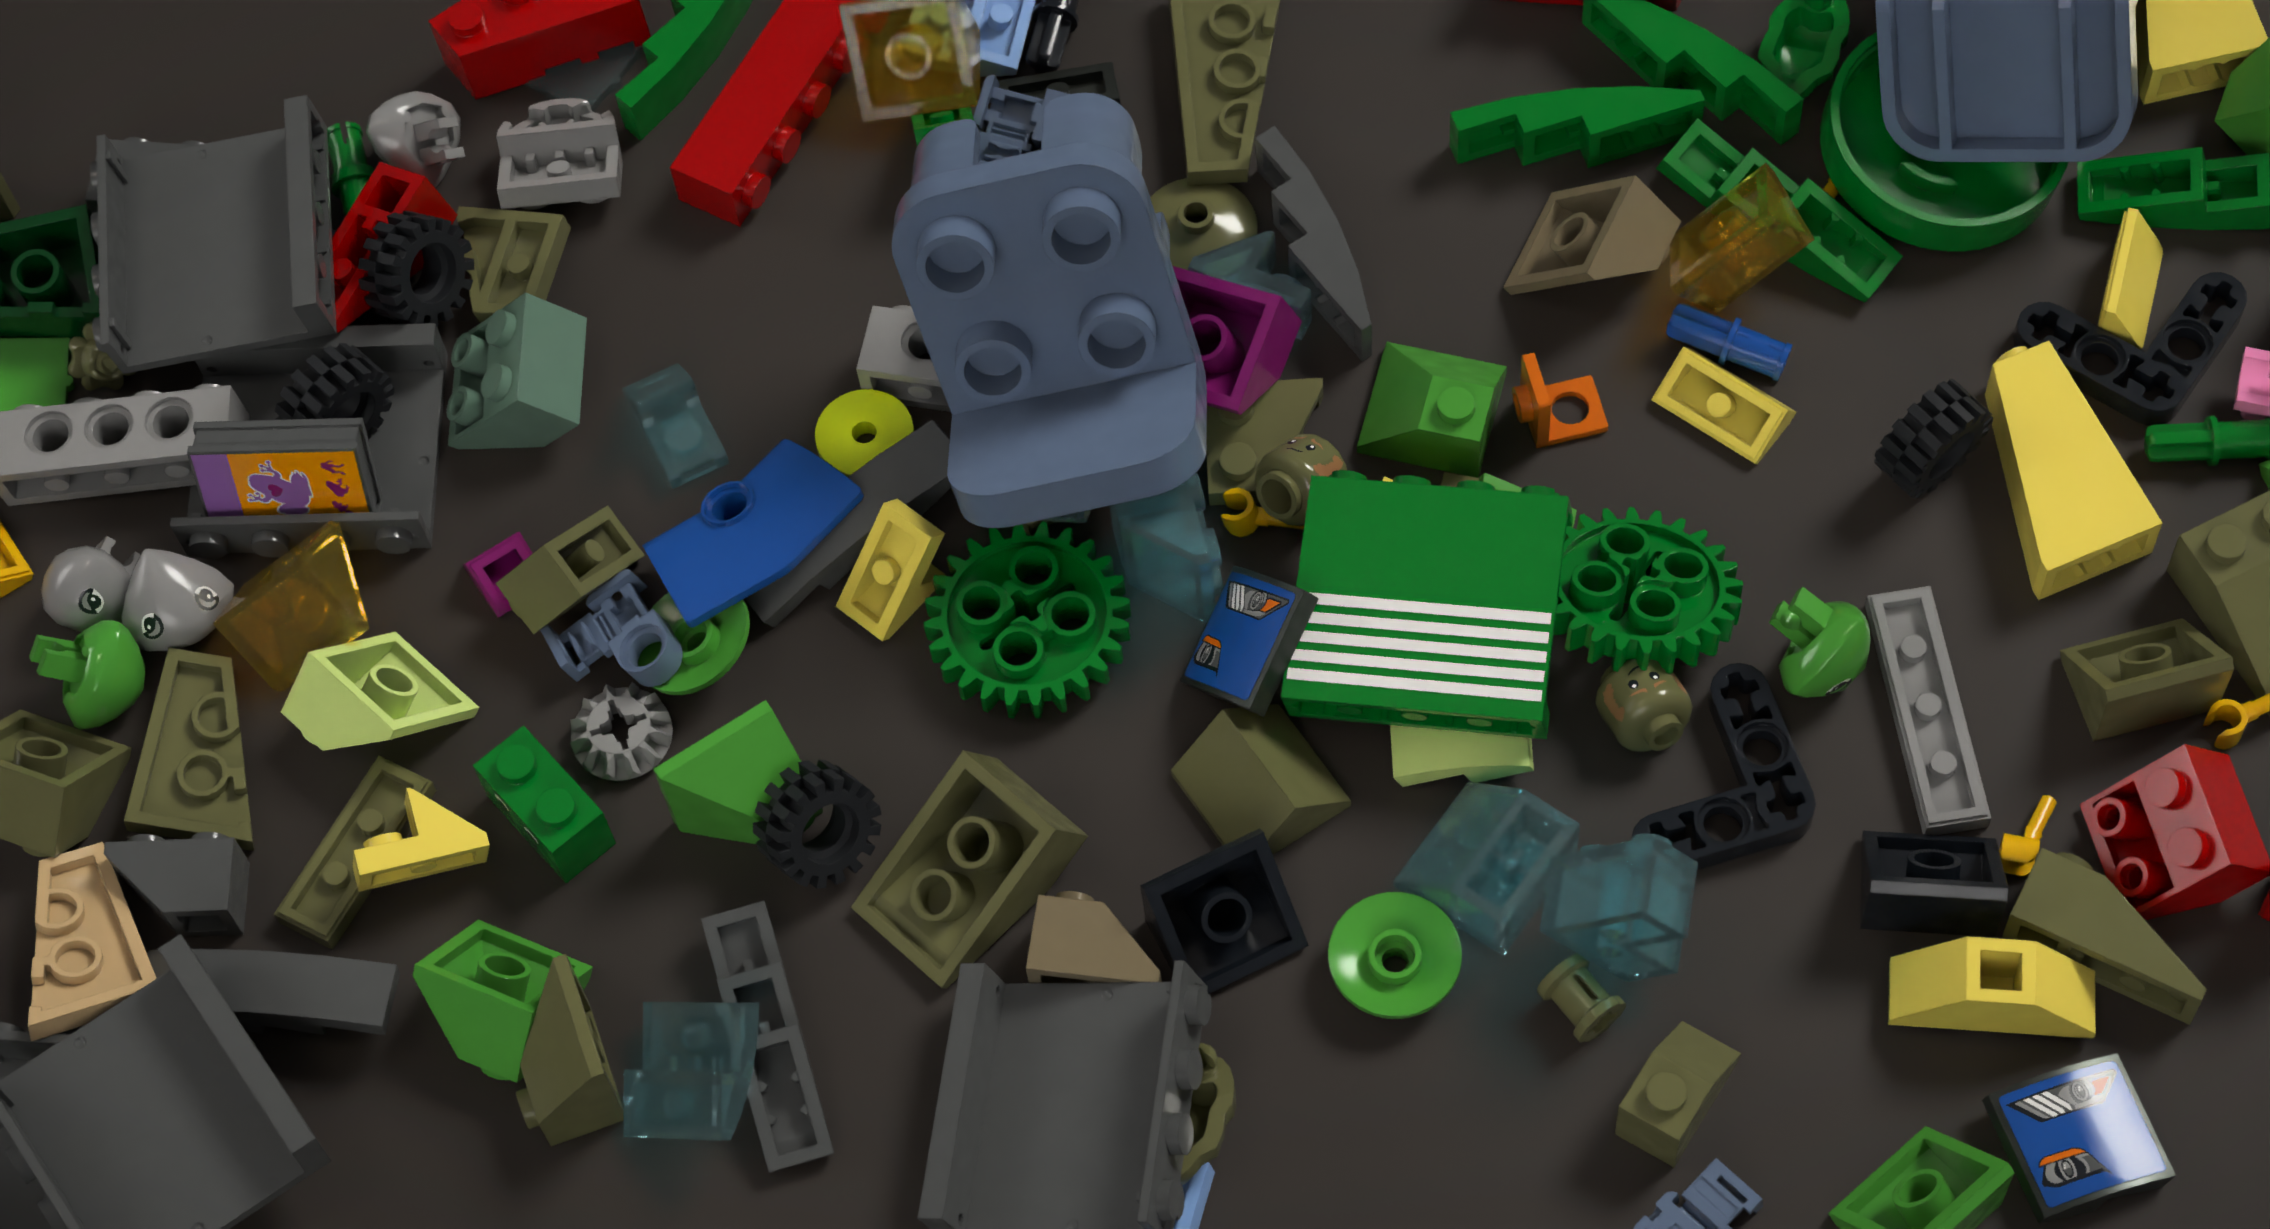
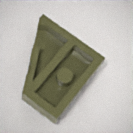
M459 206L456 212L458 215L457 222L464 231V239L469 240L472 250L464 254V257L474 259V270L466 271L471 280H473L469 294L472 312L479 322H483L497 310L502 309L525 292L546 301L571 230L564 215Z
M1323 378L1277 380L1242 415L1207 405L1206 453L1209 506L1226 505L1223 494L1232 488L1247 490L1252 495L1255 503H1260L1257 498L1255 485L1256 467L1267 453L1290 438L1304 433L1303 430L1315 406L1319 407L1323 400Z

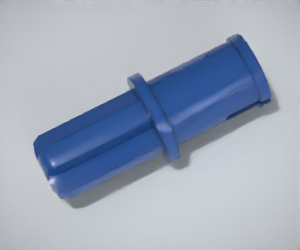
M1678 303L1675 307L1666 330L1669 338L1719 357L1718 364L1724 366L1728 360L1772 377L1775 381H1779L1793 347V344L1783 343L1741 326L1742 319L1736 317L1733 323L1685 303Z

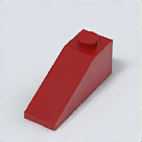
M379 162L332 237L337 333L371 308L364 299L370 291L360 289L358 280L368 276V271L358 269L359 258L369 259L371 251L363 248L366 238L378 239V235L373 230L378 222L389 224L388 215L394 212L403 214V211H412L452 221L451 224H453L458 216L426 176ZM422 250L414 258L410 270V278L423 268Z

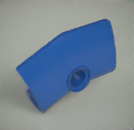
M782 439L741 481L726 482L712 489L702 501L701 512L647 541L642 546L686 624L689 627H695L791 572L860 503L864 494L857 484L831 464L797 443L788 439Z

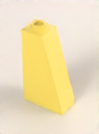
M2138 0L2135 7L2139 95L2143 105L2226 87L2230 73L2268 39L2253 1Z
M2050 341L2029 349L2025 346L2015 347L2002 354L1992 365L1985 398L1988 410L1993 414L1992 427L2031 587L2037 599L2041 600L2152 553L2163 523Z

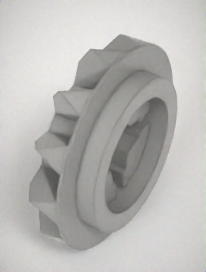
M633 682L629 687L613 688L606 684L603 692L594 698H583L581 710L575 719H570V744L577 760L588 772L602 779L623 781L644 775L660 763L672 741L673 727L668 710L655 692L650 694L647 691L641 690ZM619 713L620 717L624 718L627 725L637 723V725L628 729L629 738L626 741L629 748L623 750L621 743L617 742L613 734L603 735L612 730L613 725L611 721L614 720L613 715Z

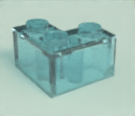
M1647 833L1637 834L1632 837L1631 841L1607 846L1590 844L1581 847L1578 852L1551 857L1539 931L1625 982L1678 973L1682 940L1688 936L1698 862L1672 847V842L1667 838Z

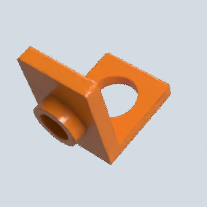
M1535 353L1522 355L1520 385L1512 387V398L1519 422H1528L1536 449L1608 431V422L1591 375L1545 385ZM1574 396L1586 403L1589 412L1581 422L1566 424L1555 418L1552 413V406L1562 397Z

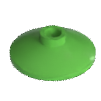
M670 594L664 595L651 609H654L669 623L682 646L683 657L679 669L672 678L652 688L668 695H687L703 690L722 678L736 663L747 642L750 617L745 601L741 600L701 624L689 627ZM654 642L648 645L639 656L638 666H646L653 662L661 651L662 643Z
M1385 892L1362 899L1341 916L1330 937L1328 963L1336 987L1352 1005L1376 1017L1404 1019L1421 1015L1433 1009L1448 996L1460 974L1462 947L1453 922L1437 905L1414 894ZM1391 956L1401 957L1407 962L1406 968L1400 972H1390L1382 964Z

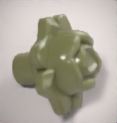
M90 322L83 327L82 333L84 338L78 336L73 337L69 341L68 346L72 359L68 366V372L72 377L82 378L81 384L86 390L93 391L100 387L118 390L124 384L123 376H132L136 372L123 374L106 352L99 351L94 340L92 323Z

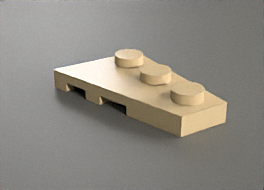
M103 842L69 851L55 858L49 857L39 860L35 911V957L32 958L31 970L33 985L32 1002L28 1014V1030L31 1042L84 1026L157 979L113 866L104 855L105 846Z

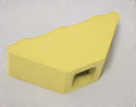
M1966 936L1890 957L1888 1025L2094 1039L2096 1034L2095 970L2037 941Z

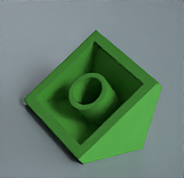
M1925 1126L1828 1214L1840 1229H1975L2002 1205L2014 1171L2009 1162Z

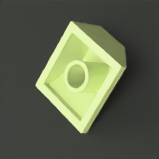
M395 631L308 652L281 713L301 731L307 741L325 751L387 741L474 718L480 707Z

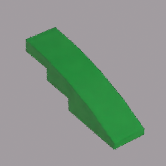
M671 0L675 16L642 44L648 67L615 94L624 127L641 141L684 100L719 57L747 13L753 0Z
M1583 0L1582 24L1651 87L1674 89L1681 84L1688 90H1701L1705 99L1704 106L1719 120L1723 121L1740 108L1780 145H1783L1799 132L1804 98L1759 62L1710 31L1645 0Z
M1645 86L1572 88L1514 96L1450 112L1449 146L1457 164L1514 147L1522 166L1579 149L1587 168L1680 140L1697 118L1703 121L1705 99L1701 90Z
M1699 118L1695 120L1655 168L1704 207L1761 246L1811 276L1864 303L1872 296L1903 257L1902 254L1811 179L1807 178L1799 186L1753 147L1746 156H1743Z
M2197 147L2077 162L2078 216L2080 220L2120 225L2124 211H2128V208H2134L2139 210L2150 228L2190 230L2270 229L2269 153L2205 160L2203 148Z

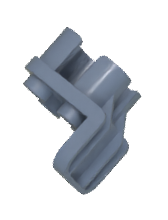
M1876 0L1881 104L1883 120L1887 131L1893 140L1906 152L1920 159L1934 162H2085L2110 153L2125 138L2138 103L2135 7L2138 0Z
M1075 93L1057 97L1044 106L1041 150L980 164L978 163L981 136L974 120L962 119L953 121L931 130L917 146L914 155L911 188L901 198L895 212L892 254L952 414L947 476L963 517L970 523L981 527H1011L1152 497L1172 490L1187 481L1198 471L1206 457V375L1201 352L1170 260L1169 229L1163 212L1155 213L1142 176V149L1130 114L1118 102L1100 94Z

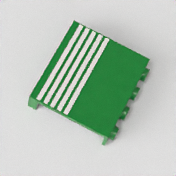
M1349 470L1333 471L1329 477L1311 475L1296 587L1318 597L1319 600L1284 672L1281 699L1289 716L1547 739L1550 713L1546 697L1567 526L1572 527L1573 523L1569 496L1559 495L1560 493H1556L1553 488L1538 485L1525 486L1521 489V492L1495 490L1493 485L1476 480L1460 481L1456 487L1431 485L1429 480L1413 475L1396 476L1393 478V482L1367 480L1365 475Z

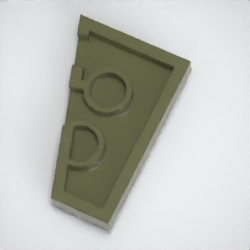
M168 647L124 818L127 831L176 839H191L194 834L200 832H217L229 838L234 837L241 849L255 851L235 674L231 657Z

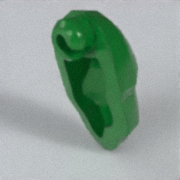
M1784 0L1775 8L1769 18V27L1761 42L1757 58L1762 66L1804 99L1818 85L1832 79L1839 61L1840 51L1847 45L1850 14L1846 0Z

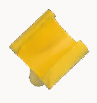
M1232 488L1223 494L1224 501L1229 508L1244 510L1238 515H1220L1225 528L1234 536H1248L1258 526L1268 527V525L1304 530V525H1287L1270 516L1262 507L1256 506L1250 492L1243 488Z
M2270 693L2243 704L2231 699H2222L2215 702L2208 711L2203 726L2223 720L2230 723L2233 728L2219 734L2214 746L2224 750L2237 745L2246 725L2258 719L2260 715L2270 711Z
M2049 795L2041 797L2025 828L2023 837L2003 833L1999 853L2005 873L2023 877L2029 876L2039 852L2042 832L2057 804L2053 797Z

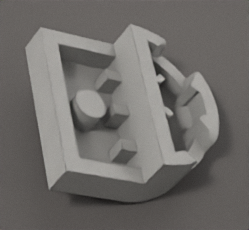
M579 98L547 100L531 105L528 108V119L514 127L510 122L504 121L498 129L496 139L500 153L497 193L502 210L512 208L536 210L550 204L578 201L594 204L602 202L607 198L621 197L623 159L615 119L610 110L603 114L595 113L591 110L590 103L587 100Z

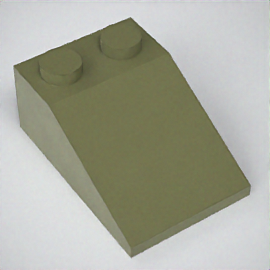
M2269 490L2180 534L2166 570L2219 646L2233 657L2234 667L2257 699L2270 693Z
M963 750L851 908L941 988H948L958 979L961 963H974L1037 902L1038 895H1044L1053 886L1088 838V835L998 758Z

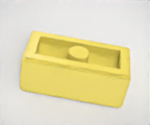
M2128 208V211H2124L2116 238L2097 326L2142 350L2161 266L2163 248L2139 210Z
M1684 346L1651 399L1754 464H1758L1797 413L1701 353Z

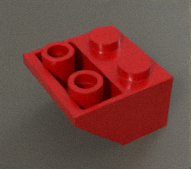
M2183 744L2079 804L2106 877L2144 920L2223 902L2270 876V858L2228 754Z

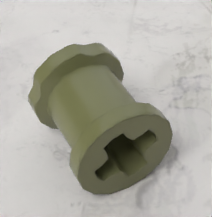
M1577 953L1554 967L1540 982L1537 993L1545 1001L1553 1000L1575 1026L1573 1035L1581 1043L1589 1042L1606 1031L1622 1015L1626 1008V1003L1620 996L1609 995L1589 972L1590 961L1584 954Z

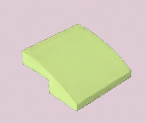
M1390 725L1393 778L1402 787L1462 774L1474 784L1534 771L1531 738Z

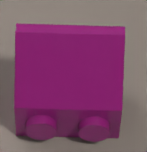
M1173 266L1204 364L1207 383V405L1242 415L1280 379L1302 321L1282 296Z

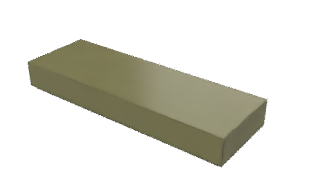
M378 756L275 911L274 916L277 921L333 950L372 891V889L358 891L353 871L354 850L364 848L363 843L367 839L385 833L398 832L405 839L411 831L405 808L406 788H412L427 798L432 799L437 791L433 782Z

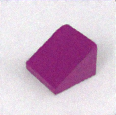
M520 531L462 564L497 618L512 609L507 598L495 583L533 554Z

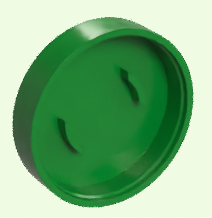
M1877 32L1862 41L1842 64L1821 117L1820 146L1824 164L1831 181L1847 204L1860 217L1883 233L1902 242L1931 250L1948 252L1978 250L1997 245L2018 235L2042 214L2069 163L1934 162L1920 159L1906 152L1890 136L1883 120Z

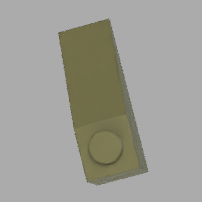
M2044 848L2041 849L2010 913L2002 939L2037 941L2095 970L2096 983L2190 1025L2207 989L2105 875L2093 871L2089 863L2076 855L2065 852L2055 854Z

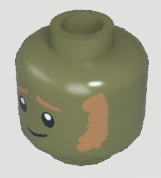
M1299 434L1267 453L1256 467L1255 485L1257 498L1262 508L1270 516L1287 525L1303 526L1305 525L1311 475L1329 477L1333 471L1347 470L1346 463L1340 452L1329 441L1315 434Z
M1636 659L1627 660L1618 672L1613 671L1611 665L1606 669L1601 678L1595 699L1600 716L1619 744L1635 752L1661 751L1673 746L1683 735L1693 708L1688 692L1674 672L1668 674L1658 661L1650 659L1647 671L1640 669Z

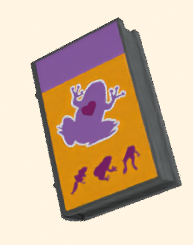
M363 418L194 422L193 431L195 439L193 446H188L187 455L206 517L382 511V492Z

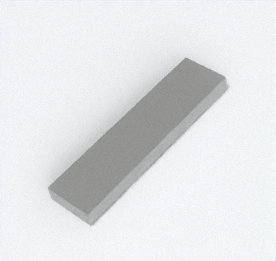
M1931 586L1868 595L1865 608L1922 833L1942 835L1989 827L1991 814Z

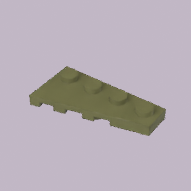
M1169 0L1187 186L1248 182L1281 0Z

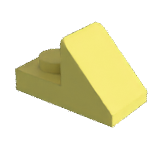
M898 498L884 502L835 607L881 641L890 639L925 602V599L935 591L933 584L934 575H945L931 564L945 533Z
M406 788L405 808L413 837L403 839L402 834L398 832L377 835L367 839L363 843L364 848L354 850L353 871L358 891L361 892L487 862L490 844L486 832L416 790Z

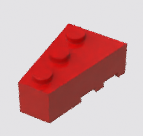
M460 0L428 21L446 66L476 100L547 77L545 69L580 58L582 65L600 60L598 52L633 41L635 48L641 47L651 37L640 0Z

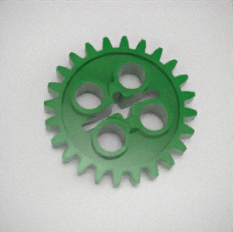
M1628 507L1625 519H1617L1608 508H1604L1602 510L1601 522L1598 523L1585 514H1581L1578 518L1577 530L1570 526L1566 528L1554 635L1567 633L1564 648L1567 651H1572L1582 646L1589 648L1588 663L1592 664L1598 661L1603 655L1611 657L1612 669L1616 672L1630 659H1636L1640 669L1647 671L1650 659L1656 660L1668 674L1673 673L1676 658H1679L1692 668L1696 667L1699 652L1712 657L1717 655L1719 641L1729 642L1733 626L1738 624L1743 601L1741 599L1743 581L1735 579L1738 568L1737 562L1724 561L1726 547L1723 544L1706 547L1708 531L1705 529L1690 535L1685 533L1686 519L1682 517L1669 526L1662 523V514L1659 510H1655L1648 520L1639 519L1634 507ZM1652 563L1650 576H1646V570ZM1624 603L1629 604L1628 610L1622 617Z
M1044 521L1038 526L1035 536H1026L1024 527L1020 524L1013 527L1012 538L1004 539L996 528H989L991 544L984 548L971 538L966 540L969 558L964 560L957 556L949 555L947 563L952 577L934 575L935 593L939 596L927 597L925 599L927 614L931 619L924 622V629L927 640L934 641L929 645L933 663H943L940 667L943 681L948 684L960 679L958 688L960 697L964 701L980 691L982 708L987 713L999 700L1005 701L1008 717L1013 719L1018 713L1021 703H1030L1032 713L1038 719L1042 716L1045 701L1052 700L1055 706L1064 713L1067 711L1066 694L1073 691L1085 701L1091 699L1088 680L1091 678L1099 683L1108 684L1110 677L1105 662L1122 664L1124 660L1123 650L1118 642L1130 641L1131 638L1129 622L1125 621V619L1132 616L1130 599L1122 597L1126 594L1123 575L1112 576L1114 573L1112 557L1106 555L1095 559V541L1091 538L1075 548L1073 531L1069 527L1062 531L1057 539L1050 538L1047 522ZM1033 574H1043L1049 577L1045 582L1038 585H1029L1022 582L1026 577ZM1071 588V589H1074L1075 591H1065V590ZM982 608L997 610L992 617L977 620L970 617L975 611ZM1069 619H1080L1086 622L1081 628L1067 631L1058 627ZM981 647H992L988 650L981 649ZM1020 653L1034 656L1030 662L1024 665L1014 666L1006 662L1011 656Z

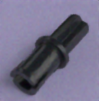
M1042 0L1033 9L1032 17L1035 27L1025 58L1026 63L1035 68L1036 73L1053 72L1059 69L1069 33L1074 32L1079 24V17L1076 14L1079 0Z

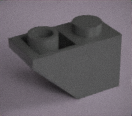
M200 832L194 834L191 839L165 840L156 835L137 834L129 837L127 841L105 842L104 855L120 878L177 935L181 934L183 937L244 935L250 862L234 837L229 838L217 832Z

